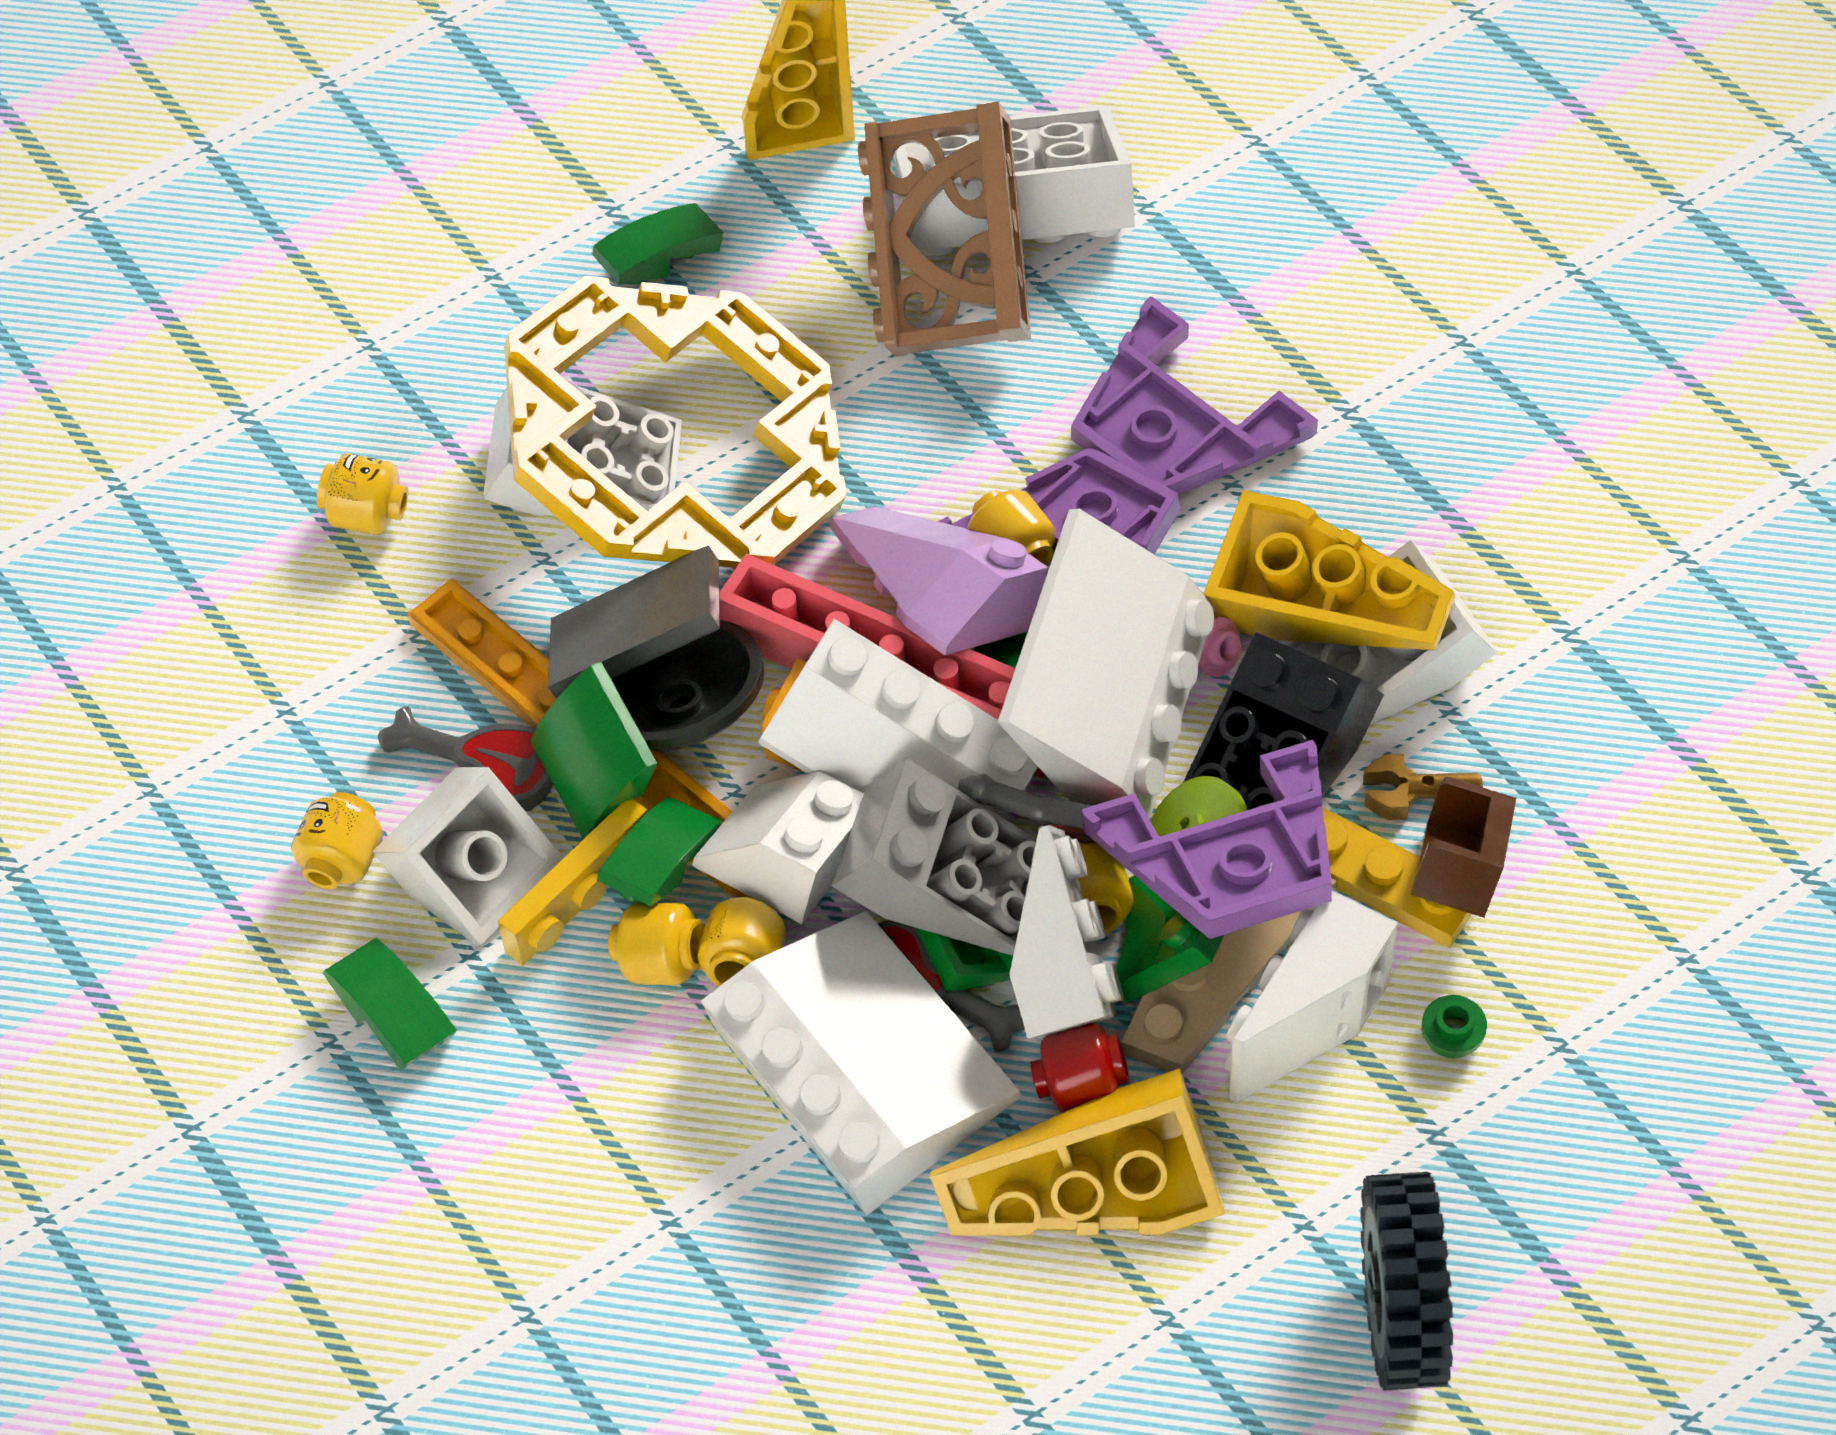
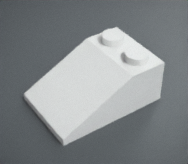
M1412 540L1389 557H1397L1449 587L1455 593V599L1436 650L1278 641L1355 675L1384 694L1370 725L1450 689L1498 653L1438 564Z

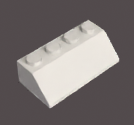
M836 619L830 624L758 741L760 745L806 773L822 771L862 793L865 792L867 785L906 758L914 761L956 789L960 780L971 775L978 776L982 773L988 775L996 782L1024 791L1038 767L999 725L996 718ZM982 804L1005 820L1010 812Z

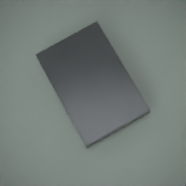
M706 545L552 617L550 625L548 688L557 699L590 665L602 662L610 679L718 630L720 628L719 560L710 546Z

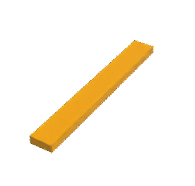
M453 578L408 613L410 626L526 724L537 728L543 716L556 701V698L548 688V657ZM651 751L657 762L656 768L643 795L634 800L649 812L654 806L669 796L721 820L722 825L733 811L661 751ZM703 872L732 898L748 897L754 899Z

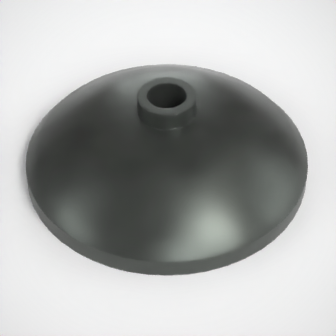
M720 620V628L611 680L650 751H665L703 742L735 723L758 696L764 681L765 670L760 649L753 637L741 627Z

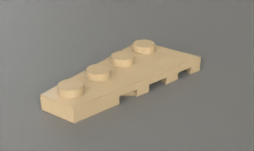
M1331 879L1332 890L1336 891L1337 880ZM1301 911L1225 934L1212 963L1144 995L1122 1038L1121 1043L1124 1054L1167 1072L1180 1068L1181 1074H1183L1229 1020L1230 1012L1247 992L1251 993L1260 983L1270 960L1275 955H1279L1285 947L1289 948L1294 943L1290 940V935Z

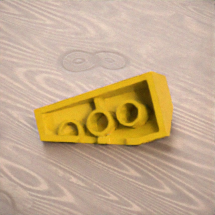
M781 0L741 116L747 161L855 140L845 0Z
M1243 490L1203 593L1215 608L1214 617L1229 618L1236 624L1239 633L1254 636L1255 632L1277 641L1421 650L1437 649L1455 599V593L1449 587L1395 556L1387 557L1363 543L1361 537L1346 528L1340 530L1318 517L1315 510L1300 501Z
M1180 1068L1118 1088L1109 1095L1088 1101L930 1172V1179L951 1236H1030L1035 1230H1076L1077 1235H1099V1230H1139V1235H1162L1225 1215L1201 1127Z

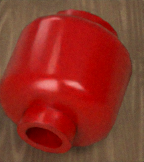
M1088 1023L1046 1035L1040 1045L1041 1059L1030 1061L1031 1074L1039 1099L1051 1097L1054 1106L1060 1113H1064L1093 1099L1109 1095L1118 1088H1121V1085L1130 1083L1127 1061L1118 1033L1108 1035L1105 1028L1098 1023Z

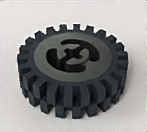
M1429 1171L1365 1175L1363 1189L1361 1190L1362 1207H1360V1220L1363 1231H1360L1361 1247L1364 1253L1362 1274L1365 1275L1366 1288L1364 1289L1365 1304L1368 1305L1367 1323L1368 1331H1371L1370 1346L1379 1385L1384 1391L1447 1387L1448 1381L1451 1378L1450 1367L1453 1364L1451 1350L1453 1330L1450 1323V1318H1453V1306L1449 1298L1451 1277L1450 1271L1447 1272L1446 1264L1448 1258L1447 1241L1443 1240L1445 1226L1443 1214L1440 1213L1438 1192H1435L1434 1178L1431 1177Z

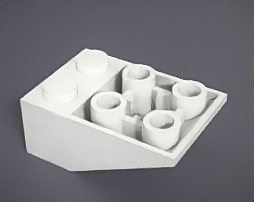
M572 385L594 403L596 409L591 421L565 440V442L641 507L649 511L675 490L682 420ZM506 388L495 404L483 499L536 516H555L514 481Z
M1050 825L1040 827L1038 831L1009 974L1028 1039L1044 1038L1052 1033L1117 1017L1114 1003L1124 1000L1115 966L1113 963H1102L1096 940L1105 938V930L1099 909L1095 901L1089 902L1088 899L1083 898L1078 878L1087 876V868L1077 839L1071 840L1069 835L1065 836L1063 830Z
M1333 890L1331 902L1318 905L1315 909L1308 908L1301 911L1290 935V940L1294 943L1284 958L1275 955L1270 960L1259 983V990L1263 992L1253 1008L1243 1005L1239 1009L1228 1030L1227 1040L1233 1043L1224 1070L1230 1073L1228 1099L1238 1103L1360 1033L1389 986L1398 922Z

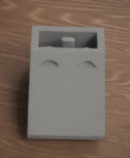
M906 758L867 785L832 887L882 918L1013 956L1037 839L914 761Z

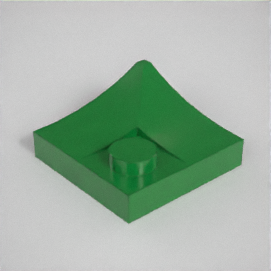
M1135 875L1129 878L1134 899L1131 912L1127 916L1122 953L1116 970L1126 1003L1212 963L1224 935L1211 939L1206 937Z

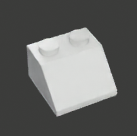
M456 767L372 851L375 857L413 900L475 945H482L499 927L497 921L564 858L489 767Z
M822 771L754 785L696 854L692 866L755 900L762 901L774 910L802 924L832 886L864 793Z

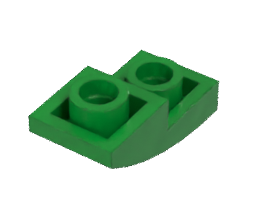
M691 203L658 211L621 227L594 244L592 255L618 285H636L643 281L668 278L672 258L687 259L698 254L719 252L724 232L697 203Z
M667 796L646 813L620 841L599 869L597 881L617 890L628 901L645 903L652 906L682 884L687 863L707 843L721 826L722 821Z
M377 937L328 967L322 973L357 1024L360 1025L366 1021L400 1071L452 1038L457 1032V1029L415 975Z

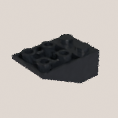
M1255 632L1183 782L1201 776L1219 778L1240 793L1247 810L1277 802L1260 774V755L1313 740L1317 746L1318 771L1323 797L1357 752L1384 694L1355 675Z

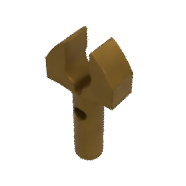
M1385 754L1372 762L1364 770L1362 785L1386 783L1393 785L1396 789L1392 791H1366L1364 805L1370 811L1386 820H1407L1409 806L1417 799L1436 798L1444 777H1452L1483 787V779L1477 772L1416 774L1405 766L1404 754Z

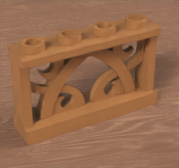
M999 101L976 105L975 109L882 123H865L866 141L858 142V159L862 174L864 176L869 175L871 196L863 198V215L868 231H874L876 252L868 254V270L873 287L879 286L881 308L873 310V325L877 341L879 343L884 342L885 347L893 355L899 357L910 353L1003 340L1008 342L1030 340L1031 330L1010 116ZM979 132V140L954 151L947 157H945L941 146L935 139ZM906 143H918L930 151L935 166L927 172L920 161L912 157H906L912 164V171L907 177L898 178L892 171L891 161L899 147ZM960 176L965 189L971 180H980L983 185L982 192L977 198L966 200L958 192L954 180ZM943 189L957 209L968 216L987 219L988 224L987 231L971 237L959 249L952 264L951 274L933 264L910 240L913 229L922 213ZM893 193L905 197L896 213ZM977 253L986 254L990 260L989 269L984 273H977L971 266L970 282L963 280L970 258ZM899 259L915 275H911L901 281ZM939 292L948 296L943 315L931 327L917 328L907 321L905 306L907 300L912 295L918 294L924 297L925 303L921 310L922 314L928 313L935 307L939 298ZM960 302L987 309H996V319L954 325L959 312Z

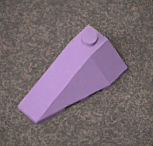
M876 506L832 517L830 529L857 564L870 567L875 573L873 585L880 595H892L898 603L896 616L902 624L943 655L1028 632L1046 579L1048 567L1028 554L1026 548L1020 543L1007 538Z

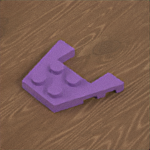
M1150 296L1140 308L1139 319L1131 332H1126L1118 345V354L1108 371L1102 372L1071 424V440L1082 449L1091 446L1177 492L1179 496L1311 439L1317 434L1318 419L1278 391L1239 425H1235L1157 366L1161 360L1188 339L1189 323Z
M1091 446L1025 478L1027 487L1021 489L1032 497L1055 527V542L1052 546L1054 552L1069 509H1081L1154 555L1180 512L1177 492ZM973 513L952 523L948 516L937 522L967 529Z
M1313 740L1260 755V774L1277 802L1168 835L1158 836L1135 793L1081 809L1082 828L1085 833L1209 939L1332 901L1331 875L1322 808L1317 746Z

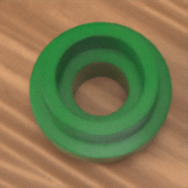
M1446 995L1435 999L1426 1007L1422 1017L1421 1030L1425 1041L1437 1054L1447 1058H1461L1474 1052L1481 1046L1486 1036L1487 1020L1481 1007L1471 999L1460 995ZM1454 1018L1463 1021L1466 1025L1459 1029H1453L1448 1027L1443 1020Z

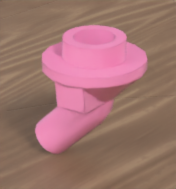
M1219 616L1214 617L1212 631L1206 638L1198 664L1199 669L1205 675L1215 677L1225 675L1234 667L1241 652L1240 633L1232 620Z

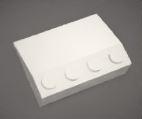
M1108 105L1010 116L1022 240L1032 239L1038 243H1054L1064 239L1065 235L1088 233L1095 237H1108L1118 234L1123 228L1135 227L1132 164ZM979 132L935 139L941 146L945 157H947L954 151L979 140ZM906 143L894 153L898 178L907 177L912 171V164L906 157H912L920 161L927 172L935 166L930 151L918 143ZM960 176L954 180L958 192L966 200H973L982 192L983 185L980 180H971L967 184L966 189L961 182ZM943 189L922 213L913 229L910 240L924 255H945L952 252L955 247H962L971 237L987 231V219L974 218L961 212L949 200ZM900 196L901 203L905 197Z
M1069 509L998 719L999 725L1069 801L1094 806L1135 793L1150 820L1157 795L1160 794L1164 786L1165 770L1174 741L1180 735L1181 718L1190 689L1197 680L1198 664L1204 644L1214 625V606L1189 575L1081 509Z
M867 911L752 961L701 1000L716 1031L866 1216L1022 1097L1019 1089Z

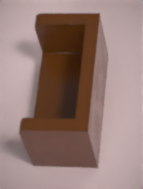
M1444 777L1425 826L1410 895L1485 918L1504 868L1517 798L1452 777Z

